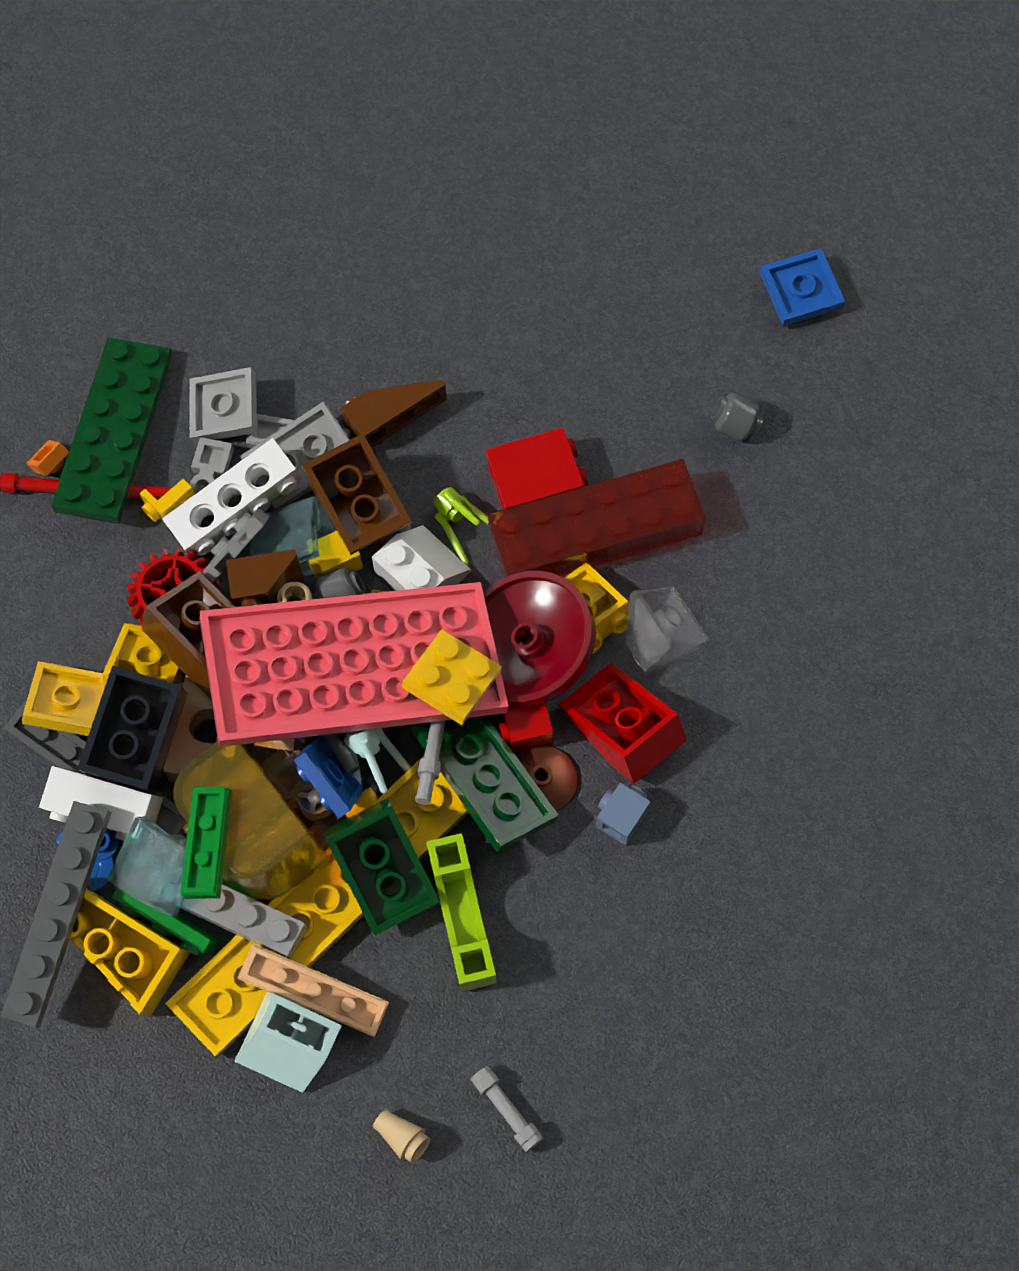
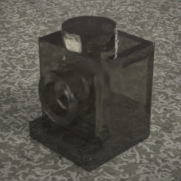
M280 749L261 763L260 767L281 796L288 802L311 785V782H305L299 775L296 768L297 764L294 762L297 754L293 751L288 755L285 750Z

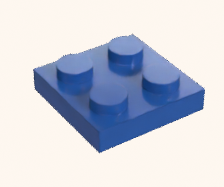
M822 248L760 267V276L782 326L844 308V297Z
M321 735L312 739L294 759L301 778L307 783L311 782L319 793L322 805L328 811H333L338 818L351 810L364 791L363 786L355 776L346 773Z

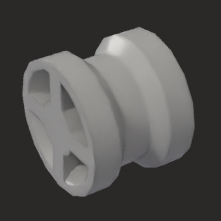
M305 782L299 788L297 802L302 814L307 819L323 821L333 813V811H328L322 804L316 808V805L320 804L321 801L318 791L311 782Z

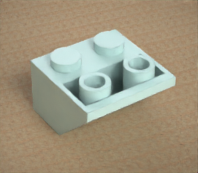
M267 992L235 1062L303 1093L326 1061L342 1025L276 994Z

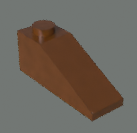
M441 379L368 390L360 396L355 395L349 398L344 406L340 408L343 424L347 429L351 430L354 438L364 434L370 447L373 448L446 401V386Z

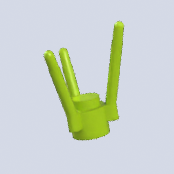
M452 487L441 491L433 501V506L438 511L435 519L442 525L457 555L466 565L469 564V561L449 524L450 520L456 523L466 517L474 525L478 526L480 525L479 519H481L507 539H515V536L505 527L471 504L464 495L460 496Z

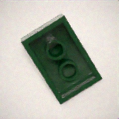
M388 798L323 830L325 840L374 936L440 903Z

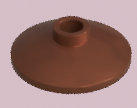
M534 746L523 750L516 756L556 812L570 802L576 791L577 774L572 761L566 754L554 747ZM539 771H544L549 777L541 782L535 778V775Z

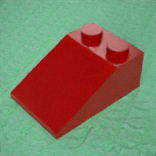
M612 663L608 664L558 704L562 712L609 764L633 784L687 741L679 715Z

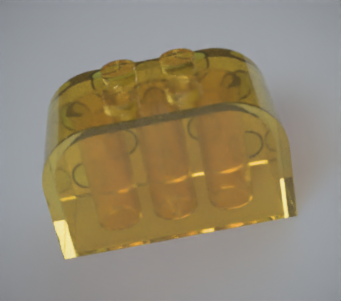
M217 741L188 763L178 775L174 786V801L178 811L187 822L183 826L186 833H188L193 787H229L232 790L223 878L226 881L232 878L250 895L260 899L281 897L331 859L243 744L219 747Z

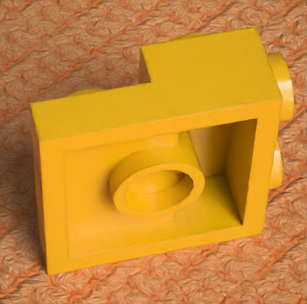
M586 562L566 576L565 579L582 593L592 609L596 624V640L593 653H595L602 646L603 639L612 632L620 634L625 631L633 616L628 601Z
M124 623L102 674L104 688L112 666L174 684L182 682V670L142 631V627Z

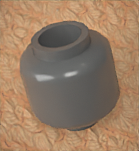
M731 392L726 397L722 395L711 415V420L715 421L714 427L717 432L740 442L748 438L750 434L755 436L763 423V417L759 416V404L737 392Z
M340 567L317 579L316 592L312 596L313 599L360 595L366 594V589L356 571L351 572L347 568Z

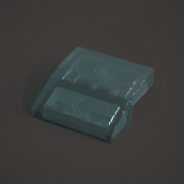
M311 497L265 513L269 517L268 520L251 539V556L296 549L300 563L319 557L316 531L321 530L317 498Z
M146 816L135 817L107 880L145 905L168 916H177L184 901V898L180 896L187 839L180 834L169 835Z

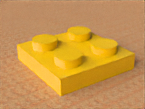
M441 629L404 678L401 688L460 725H463L500 674L502 666Z
M38 661L24 708L22 724L88 736L104 691L103 673Z

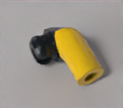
M372 772L363 778L362 785L366 790L362 792L351 810L346 813L348 818L369 808L382 796L383 793H381Z

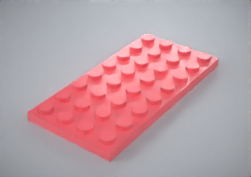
M481 582L200 611V623L219 747L452 720L401 688L404 678L441 629L499 664ZM501 671L469 717L507 713L509 706Z

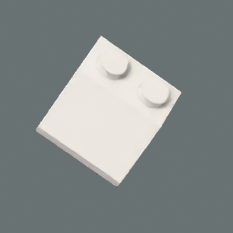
M424 526L396 534L372 556L375 573L394 591L457 585L471 572V569Z

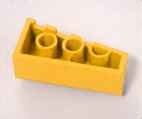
M86 888L70 940L82 950L85 957L92 964L97 966L109 979L108 981L114 988L124 995L140 1015L151 1016L190 952Z

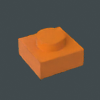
M48 440L26 464L35 473L47 476L48 474L55 473L64 464L63 458L69 451L60 442Z

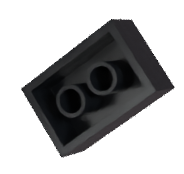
M112 666L77 770L91 777L155 795L188 692L181 685Z

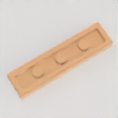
M252 944L237 978L372 1037H375L389 1004L388 1001L255 944Z

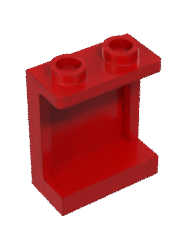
M563 427L486 449L487 466L506 522L519 519V510L573 494H575L576 500L584 498V487L588 486L587 476L583 467H577L574 459L578 457L573 438L567 439Z

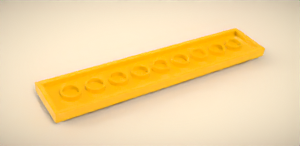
M419 759L387 790V793L383 794L371 806L386 798L389 799L419 860H421L428 853L426 842L443 838L469 812L441 772L439 778L434 780L430 804L422 805L416 802L420 777L417 775ZM329 847L320 854L317 862L309 865L267 905L306 924L307 929L290 960L308 968L312 967L364 916ZM238 935L165 1003L216 1058L222 1055L252 1025L267 993L263 989L237 979L252 944H255Z

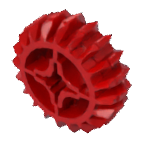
M177 547L173 555H170L169 551L163 548L162 557L157 558L155 554L150 553L151 562L149 564L139 561L138 566L142 572H131L130 577L134 583L127 585V591L131 595L127 597V604L132 608L131 614L136 620L140 619L138 623L141 627L148 599L156 600L184 581L182 573L191 576L198 571L202 573L208 565L205 558L197 559L195 552L192 550L184 556L182 549ZM206 577L217 589H220V583L218 579H215L212 582L208 577Z

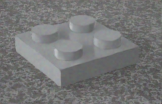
M251 367L190 379V439L194 443H198L200 437L217 440L257 432L256 372Z

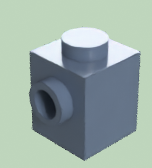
M619 783L615 791L608 789L598 805L602 810L597 816L596 827L626 846L649 812L651 801L646 799L648 797L647 794L634 785L627 787Z

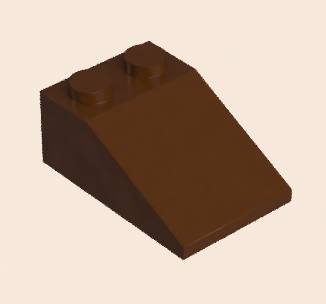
M364 434L302 465L309 485L350 555L412 523Z

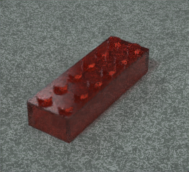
M684 459L487 515L488 531L504 578L524 571H545L562 576L572 573L586 562L592 567L702 535L705 523V515Z

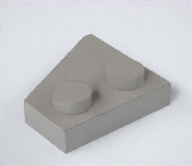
M259 508L252 516L246 512L233 526L237 532L231 539L228 540L224 536L212 548L211 552L215 556L202 573L213 582L227 565L226 560L235 558L264 526L269 517Z

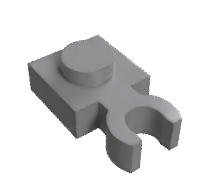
M200 437L191 465L193 473H198L190 482V486H192L195 494L198 493L200 486L209 485L216 477H220L228 471L234 452L232 443Z

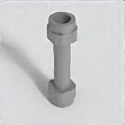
M488 1065L479 1070L470 1079L481 1095L486 1093L516 1133L514 1136L515 1140L526 1153L544 1139L532 1122L528 1124L502 1091L498 1085L499 1078Z

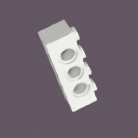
M272 438L162 519L187 553L192 550L196 556H203L209 553L215 546V543L225 535L230 536L237 532L233 526L246 512L251 516L258 508L265 512L270 507V502L280 495L284 496L291 493L303 478ZM263 475L269 476L267 484L262 487L255 486L259 477ZM236 495L242 496L241 502L237 506L228 507L229 500ZM214 515V520L210 526L201 527V522L206 516Z

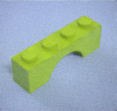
M462 833L427 841V848L461 992L497 984L493 960L477 901Z

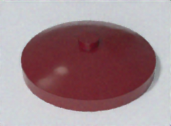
M545 571L515 573L487 588L483 594L499 665L502 666L501 675L508 706H535L561 695L582 675L594 650L596 624L588 601L567 579Z

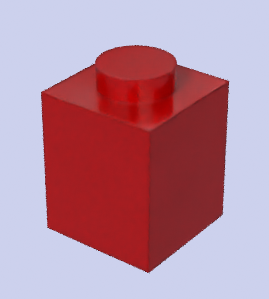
M546 703L528 707L508 708L507 713H503L504 721L498 723L500 735L506 743H510L513 753L530 747L553 743V730Z

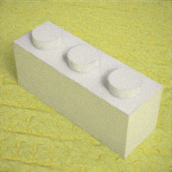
M52 766L39 808L51 811L49 818L64 823L67 821L73 801L108 810L112 814L107 828L117 831L115 838L136 844L138 838L151 839L163 798Z

